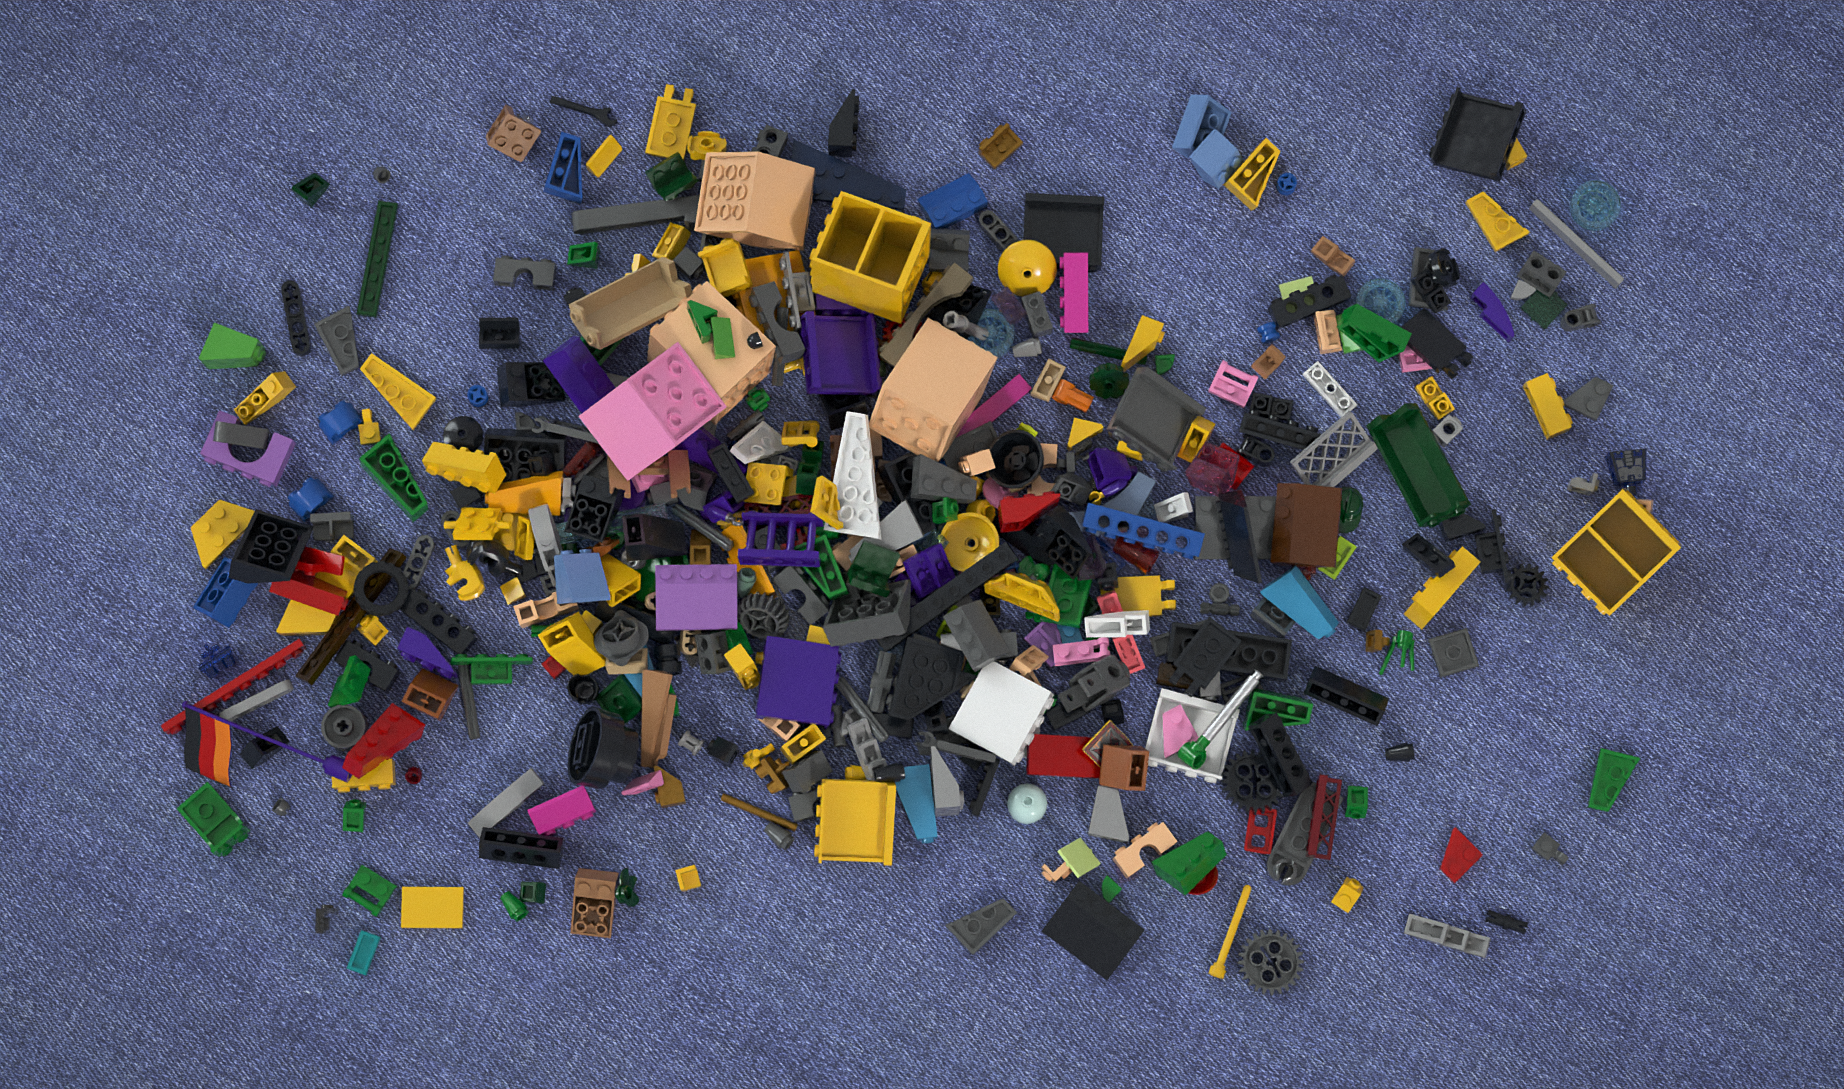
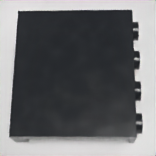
M1457 87L1455 94L1451 95L1449 110L1444 113L1442 128L1437 131L1436 144L1430 150L1429 156L1433 164L1500 182L1527 112L1524 104L1516 102L1513 106L1464 94Z
M1026 193L1023 240H1034L1047 246L1056 259L1057 270L1060 268V257H1063V252H1088V272L1095 273L1097 270H1101L1104 197Z

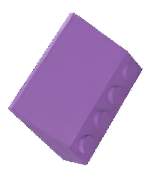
M737 564L655 565L656 631L737 630Z

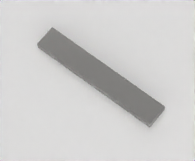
M1536 199L1532 203L1529 210L1616 289L1622 283L1624 278L1541 201Z

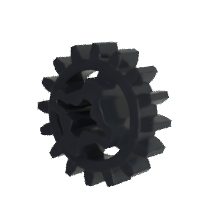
M1528 563L1526 568H1524L1523 564H1520L1519 570L1516 567L1512 569L1513 581L1509 583V589L1505 590V592L1511 593L1508 599L1515 598L1514 604L1517 605L1519 602H1522V607H1525L1527 603H1529L1530 607H1533L1534 601L1539 604L1541 602L1540 597L1545 598L1547 595L1543 591L1549 589V586L1544 585L1548 578L1542 577L1545 572L1539 573L1538 566L1532 569L1531 563ZM1525 573H1530L1533 576H1527ZM1514 580L1517 582L1516 589H1514ZM1533 581L1529 587L1520 590L1524 583ZM1536 582H1539V591L1536 589ZM1520 595H1527L1529 598H1524Z

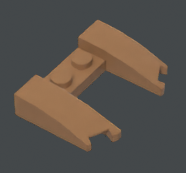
M670 450L667 456L660 457L637 474L668 475L671 498L677 497L676 490L686 488L687 493H691L688 450ZM607 455L610 493L612 494L615 488L625 490L624 497L631 498L630 480H626Z

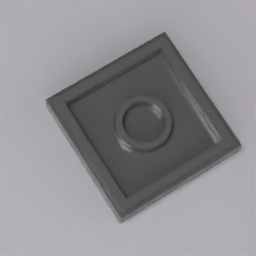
M1467 628L1428 639L1440 678L1479 666Z

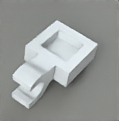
M563 478V503L561 505L563 515H565L566 508H572L574 503L572 502L573 497H576V485H573L572 478Z

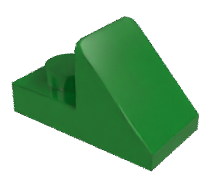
M692 300L687 301V310L701 343L709 342L712 329L707 321H710V317H717L718 311Z

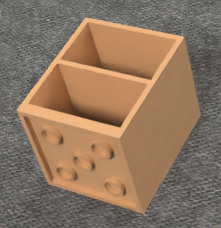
M706 281L703 285L698 284L693 289V294L689 298L684 297L679 302V307L675 311H669L660 325L657 323L651 328L647 361L650 363L678 342L727 406L710 420L716 425L747 395L748 391L756 387L771 372L776 346ZM692 300L717 310V317L730 318L735 357L715 359L712 334L710 335L709 342L701 343L688 313L687 301ZM758 332L763 347L758 349L750 348L747 344L748 336Z
M927 318L883 383L869 421V428L916 455L922 454L936 462H940L981 400L998 357L980 348L974 342L959 336L955 331L945 328L939 322Z

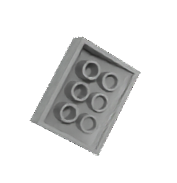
M932 746L930 762L935 817L959 815L960 810H963L964 793L959 791L958 783L936 747Z

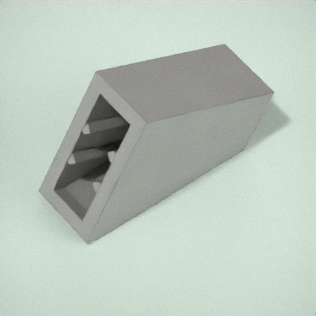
M1098 786L1088 835L1128 843L1129 834L1119 791L1113 787Z

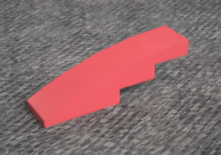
M1115 590L1096 597L1102 614L1123 612ZM1133 635L1112 637L1119 657L1128 667L1130 674L1145 668Z

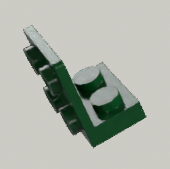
M679 152L645 171L655 192L664 201L675 199L680 192L693 188L695 183L699 181L688 169Z
M863 541L847 573L850 585L887 598L890 592L887 581L900 558V553L868 541Z

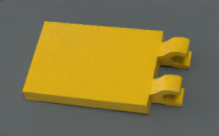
M666 84L664 97H657L645 154L668 158L679 152L682 159L685 160L687 140L690 137L696 110V104L691 103L694 92L693 89L685 88L683 101L672 99L675 91L674 85Z
M1160 575L1117 577L1119 588L1114 590L1123 612L1149 610V617L1162 616V610H1175L1176 600L1161 601V591L1174 590L1175 580L1160 581ZM1100 590V595H1103L1111 591Z

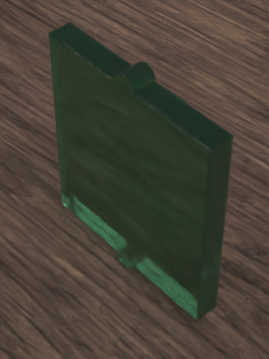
M1536 290L1520 309L1531 317V321H1535L1545 330L1568 304L1557 295V292H1553L1549 298Z

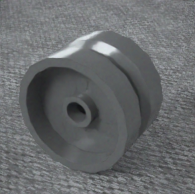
M348 704L330 708L325 713L321 722V732L324 739L332 747L343 752H349L369 729L366 717L357 708ZM348 725V730L345 729V732H343V727Z

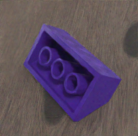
M572 336L542 359L581 414L616 388L580 337Z

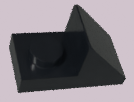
M980 587L979 597L991 619H999L1000 599L985 593V588Z

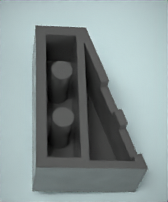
M922 454L913 458L911 498L943 501L944 497H949L957 500V503L970 504L976 501V480Z

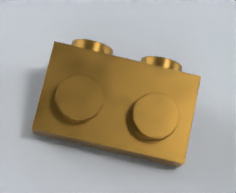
M1008 123L1004 126L1002 124L993 131V136L989 139L986 137L979 144L978 154L994 170L1023 145V141L1010 129Z

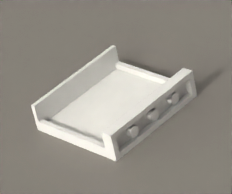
M994 661L982 668L948 729L952 733L962 736L1015 766L1017 762L1019 763L1022 760L1025 746L1030 745L1032 742L1034 730L1036 727L1041 726L1044 720V712L1046 709L1049 710L1054 702V695L1051 691Z
M1162 688L1145 747L1149 751L1148 766L1157 767L1161 765L1170 772L1177 773V770L1185 772V776L1191 778L1201 776L1205 778L1204 781L1214 784H1216V781L1220 782L1240 709L1236 710L1206 747L1205 762L1200 768L1194 770L1178 758V753L1165 758L1163 713L1181 704L1195 732L1200 737L1225 705L1196 697H1189L1188 695Z

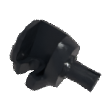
M494 537L493 540H470L466 548L468 563L473 565L479 557L481 563H488L489 573L496 578L503 571L515 577H519V574L522 572L523 567L509 561V551Z

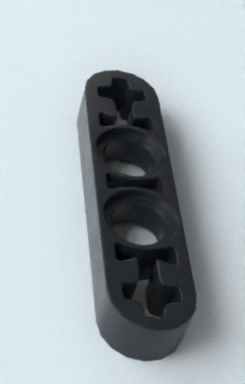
M292 280L286 281L281 287L292 349L298 356H306L311 351V343L301 290L296 282ZM289 286H292L294 289H296L293 290V297L295 299L291 300L290 294L286 292L287 290H289ZM293 304L300 306V310L296 314L289 312V308ZM296 323L303 324V330L299 333L293 331V326ZM294 337H301L303 344L307 345L303 351L297 348L300 346L298 338L294 339Z

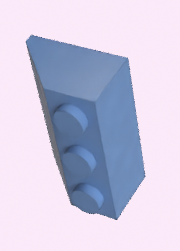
M1191 95L1172 148L1189 158L1213 129L1218 130L1224 136L1232 112L1209 95Z

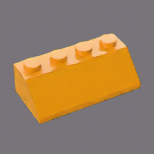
M730 525L721 532L734 543V547L727 551L729 555L726 558L728 564H737V573L742 568L753 569L757 579L750 593L755 594L758 591L761 595L764 593L767 596L773 595L775 599V590L762 565H740L738 549L746 548L747 534L742 525Z

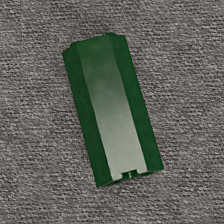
M1405 403L1394 413L1379 415L1366 425L1419 527L1433 528L1442 521L1462 515L1465 509L1471 505L1417 403Z

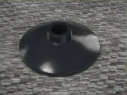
M458 416L450 420L445 426L443 440L445 444L453 445L457 450L461 447H466L469 451L475 452L482 443L483 431L475 419L468 416ZM465 431L466 435L464 437H460L459 432Z

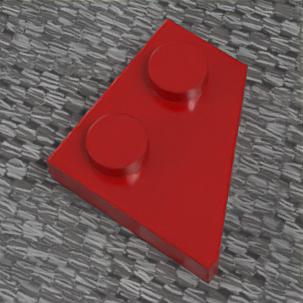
M1454 827L1451 831L1439 870L1454 884L1483 854Z

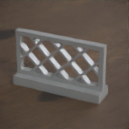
M1348 411L1291 460L1290 463L1304 484L1335 487L1372 455L1378 447L1370 440L1354 414ZM1350 419L1352 421L1351 430H1343L1344 423ZM1332 433H1338L1336 443H1329V437ZM1343 433L1350 434L1348 444H1341ZM1355 434H1360L1363 440L1357 445L1353 444ZM1319 445L1323 446L1321 456H1314L1315 448ZM1328 446H1335L1333 457L1326 456ZM1340 447H1347L1346 455L1338 457ZM1307 458L1306 469H1301L1298 463L1302 459ZM1313 459H1320L1319 470L1311 469ZM1325 460H1333L1331 468L1324 470ZM1310 473H1318L1317 480L1311 484L1309 481Z

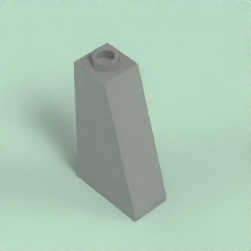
M908 501L901 502L880 522L882 540L864 537L850 550L851 555H849V559L853 563L863 541L896 551L924 537L925 535Z

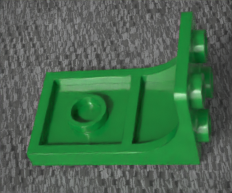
M206 782L176 808L211 848L210 851L218 857L222 855L225 857L231 853L232 847L237 842H243L249 836L247 833L251 831L209 782Z

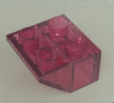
M1205 442L1185 471V474L1191 486L1218 496V494L1228 492L1234 484L1240 456Z

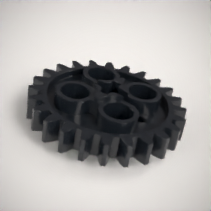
M1252 749L1250 755H1248L1244 750L1242 757L1236 754L1235 760L1229 759L1230 765L1224 766V770L1227 772H1222L1221 776L1225 779L1221 780L1220 785L1226 786L1222 789V793H1228L1225 800H1233L1230 805L1231 807L1237 804V811L1245 808V814L1252 810L1253 815H1256L1258 809L1264 814L1265 807L1271 811L1273 808L1272 804L1275 806L1279 804L1277 799L1282 800L1283 795L1280 793L1281 790L1261 751H1259L1258 755H1255ZM1251 765H1254L1255 767L1254 782L1257 783L1255 786L1256 799H1253L1252 796L1253 782L1250 781L1253 775ZM1245 769L1248 775L1241 776L1238 770ZM1265 769L1268 772V775L1262 776L1259 774L1258 770ZM1239 789H1246L1249 795H1241ZM1259 789H1267L1269 795H1262Z

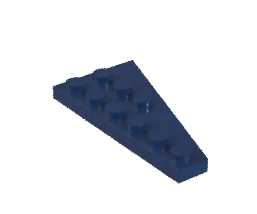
M793 140L791 161L815 168L816 171L812 201L832 203L834 198L839 197L840 192L843 191L891 209L904 210L906 189L797 140Z

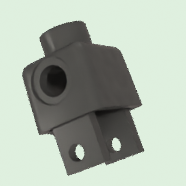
M1109 655L1090 664L1069 680L1070 689L1060 693L1058 697L1067 712L1082 706L1084 711H1090L1109 701L1130 685L1129 669L1125 663L1118 661L1114 655Z

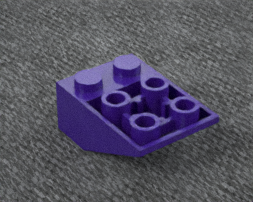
M409 627L406 628L397 647L403 659L414 663L416 660L422 665L421 667L430 671L437 669L440 675L451 679L452 676L458 678V674L425 634Z

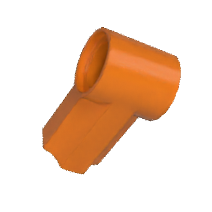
M1063 379L1059 380L1051 396L1058 403L1068 404L1087 413L1094 399L1093 396L1077 389L1075 385Z

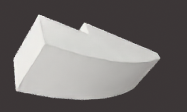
M1149 610L1114 612L1084 618L1086 637H1126L1127 635H1144L1150 631Z

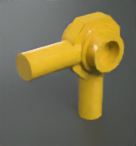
M770 743L760 750L752 749L743 755V766L750 767L751 770L761 764V758L775 750L774 746Z

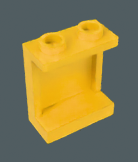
M726 238L721 240L720 244L706 246L703 248V251L698 252V256L703 259L710 284L724 298L753 286L740 242L737 240Z

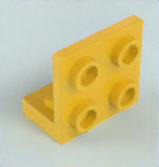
M748 463L746 479L753 489L754 495L744 500V502L781 506L786 477L793 478L794 470L784 465Z

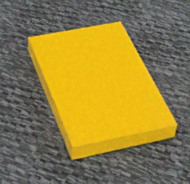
M402 887L401 928L463 929L464 887Z

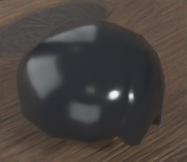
M575 674L568 681V694L574 702L581 705L590 704L598 697V683L589 674Z

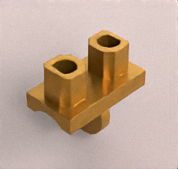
M771 756L760 761L761 764L756 768L755 772L761 779L768 774L770 775L772 781L766 786L771 794L790 787L782 773L791 765L789 761L783 764L779 758L774 761Z

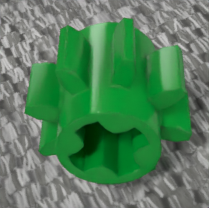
M754 387L747 392L749 397L745 400L753 411L758 409L762 412L768 408L767 402L770 401V398L763 388L757 390Z

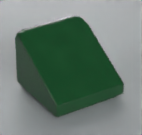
M521 881L519 900L527 903L544 904L546 884Z

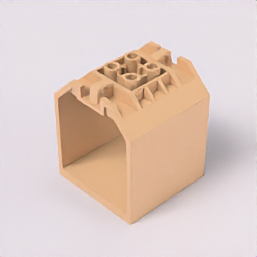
M759 151L706 153L694 231L722 239L732 238L741 244L752 247L804 251L805 236L812 204L814 177H816L815 168Z

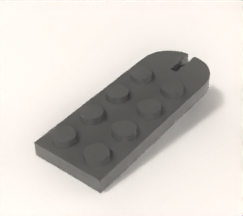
M1314 782L1300 793L1267 859L1266 867L1268 874L1276 882L1279 880L1284 867H1288L1280 883L1282 885L1291 886L1299 883L1305 877L1314 859L1306 857L1316 783ZM1326 789L1329 797L1334 794V792ZM1342 796L1339 799L1338 809L1344 799ZM1329 801L1325 802L1323 806V812L1326 817L1333 812V806ZM1326 821L1322 822L1320 826V832L1323 836L1326 835L1330 827ZM1322 841L1318 843L1317 851H1318V849H1319V847H1320Z

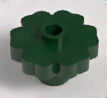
M1114 363L1101 364L1099 367H1095L1094 373L1089 376L1090 389L1095 391L1096 396L1103 399H1108L1110 396L1116 399L1124 395L1125 389L1129 385V374L1123 372L1122 366Z

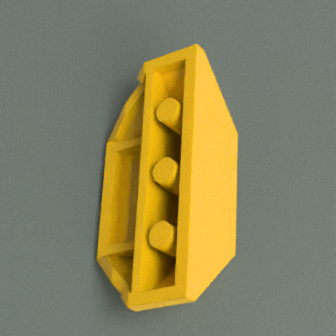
M1008 572L984 583L985 593L1059 622V608L1050 587L1045 582L1030 579L1023 573Z

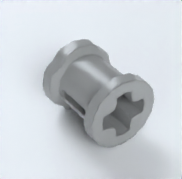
M687 730L680 739L678 746H684L692 752L693 756H696L705 741L698 740Z

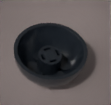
M1006 431L999 435L989 447L995 468L988 470L992 479L1001 486L1012 489L1026 487L1033 483L1042 472L1044 466L1042 446L1027 431Z

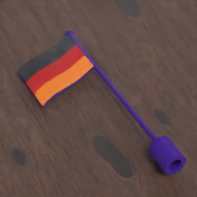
M188 701L182 703V707L185 709L187 727L184 760L188 770L231 787L229 767L232 749V726L322 763L324 773L344 782H349L352 777L351 773L342 768L345 759L331 755L330 758L326 757L323 760L188 704Z

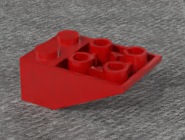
M1049 491L1039 496L1031 493L1025 494L1021 498H1015V496L1003 497V500L999 501L997 509L1000 533L1022 530L1058 505L1060 493L1055 494L1054 491Z

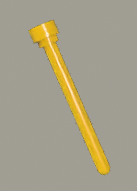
M1245 885L1242 890L1217 962L1210 966L1208 974L1223 979L1225 976L1224 964L1252 889L1250 885Z

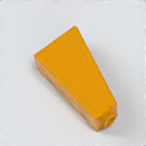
M563 471L553 472L548 476H534L501 483L495 494L491 492L485 494V504H488V508H501L502 512L529 514L528 510L530 508L548 504L551 514L560 516L563 503Z

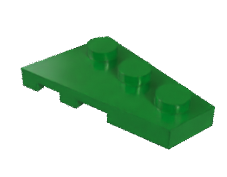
M1601 748L1587 808L1609 812L1640 758Z

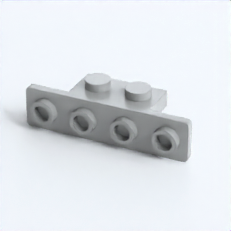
M784 252L779 259L780 269L784 271L782 283L783 288L787 289L786 306L790 308L791 312L789 324L790 327H793L794 332H799L801 329L799 313L815 311L809 272L792 273L789 252Z

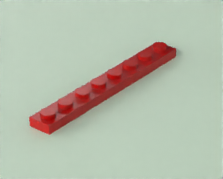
M299 638L192 706L207 712L213 711L221 701L227 702L231 700L237 691H244L250 688L253 681L266 678L269 675V671L274 668L276 670L282 668L287 664L286 661L292 657L295 659L304 653L303 650L306 649L305 644ZM185 710L160 725L166 734L169 735L171 733L173 735L182 730L181 726L186 724Z

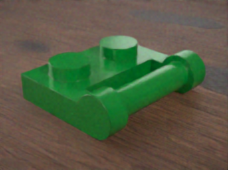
M361 865L342 896L346 899H352L371 911L373 916L377 917L397 886L364 865ZM358 886L379 899L378 904L375 905L354 891L355 888Z

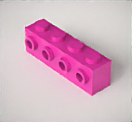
M1063 252V257H1060V269H1064V277H1060V288H1064V296H1060V308H1064V316H1060V328H1064V333H1088V252Z

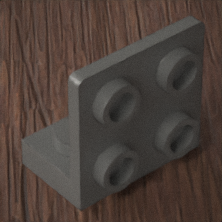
M931 228L929 271L943 272L948 265L952 266L955 262L968 273L970 230Z

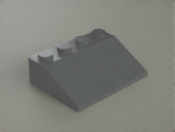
M1196 496L1194 499V531L1205 534L1199 557H1195V560H1227L1230 557L1229 550L1225 551L1223 539H1226L1225 531L1221 532L1219 520H1223L1222 513L1217 512L1215 501H1219L1218 496ZM1244 496L1248 507L1258 560H1271L1276 496Z
M910 579L888 583L890 592L887 598L863 590L861 599L853 600L850 591L849 594L834 599L823 625L830 646H845L849 643H862L866 640L882 639L887 636H899L906 633L910 622Z

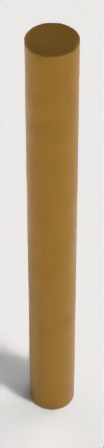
M725 793L721 797V801L794 832L798 827V824Z

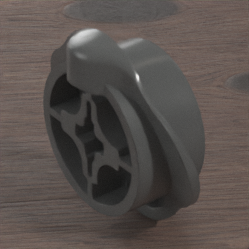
M619 610L610 621L598 630L594 638V645L596 650L618 666H625L630 658L646 645L649 638L648 629L644 623L626 611Z

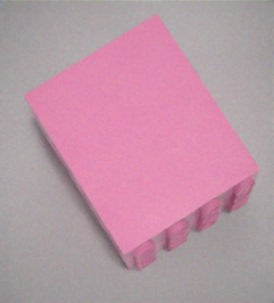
M677 342L579 415V418L628 481L684 441L727 406Z

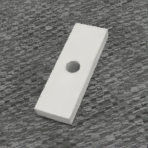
M1318 361L1303 373L1305 379L1340 417L1357 407L1356 402ZM1327 387H1332L1333 392H1329Z

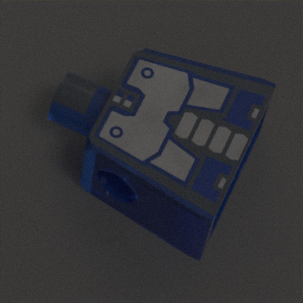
M1646 448L1608 452L1605 456L1613 485L1624 486L1633 496L1637 495L1636 484H1642L1646 480Z

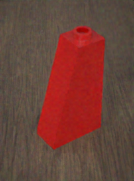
M302 570L299 572L294 571L290 581L272 582L269 590L271 593L337 616L341 610L345 611L349 599H346L347 591L315 576L305 575Z

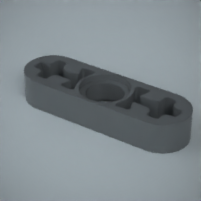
M422 535L416 540L403 571L407 579H410L412 575L411 572H408L409 569L419 573L418 576L414 573L412 579L415 583L409 585L408 591L412 588L414 590L418 588L434 551L435 543L428 535ZM428 540L430 547H426L423 552L427 556L424 557L422 554L416 553L417 551L421 553L423 549L420 543ZM415 558H421L423 565L420 568H414L412 561Z

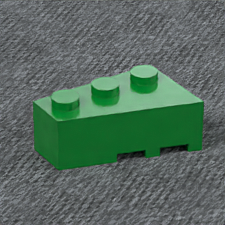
M1359 304L1344 309L1337 325L1341 332L1378 363L1404 352L1412 334Z
M825 534L815 538L814 550L819 551L821 558L820 567L803 568L830 600L849 594L828 537ZM807 542L795 546L794 550H806Z
M1254 688L1250 693L1243 728L1245 731L1250 730L1248 726L1260 717L1276 712L1281 718L1283 726L1309 724L1313 703L1309 699Z
M1207 831L1152 861L1158 877L1183 895H1187L1227 854L1223 842Z

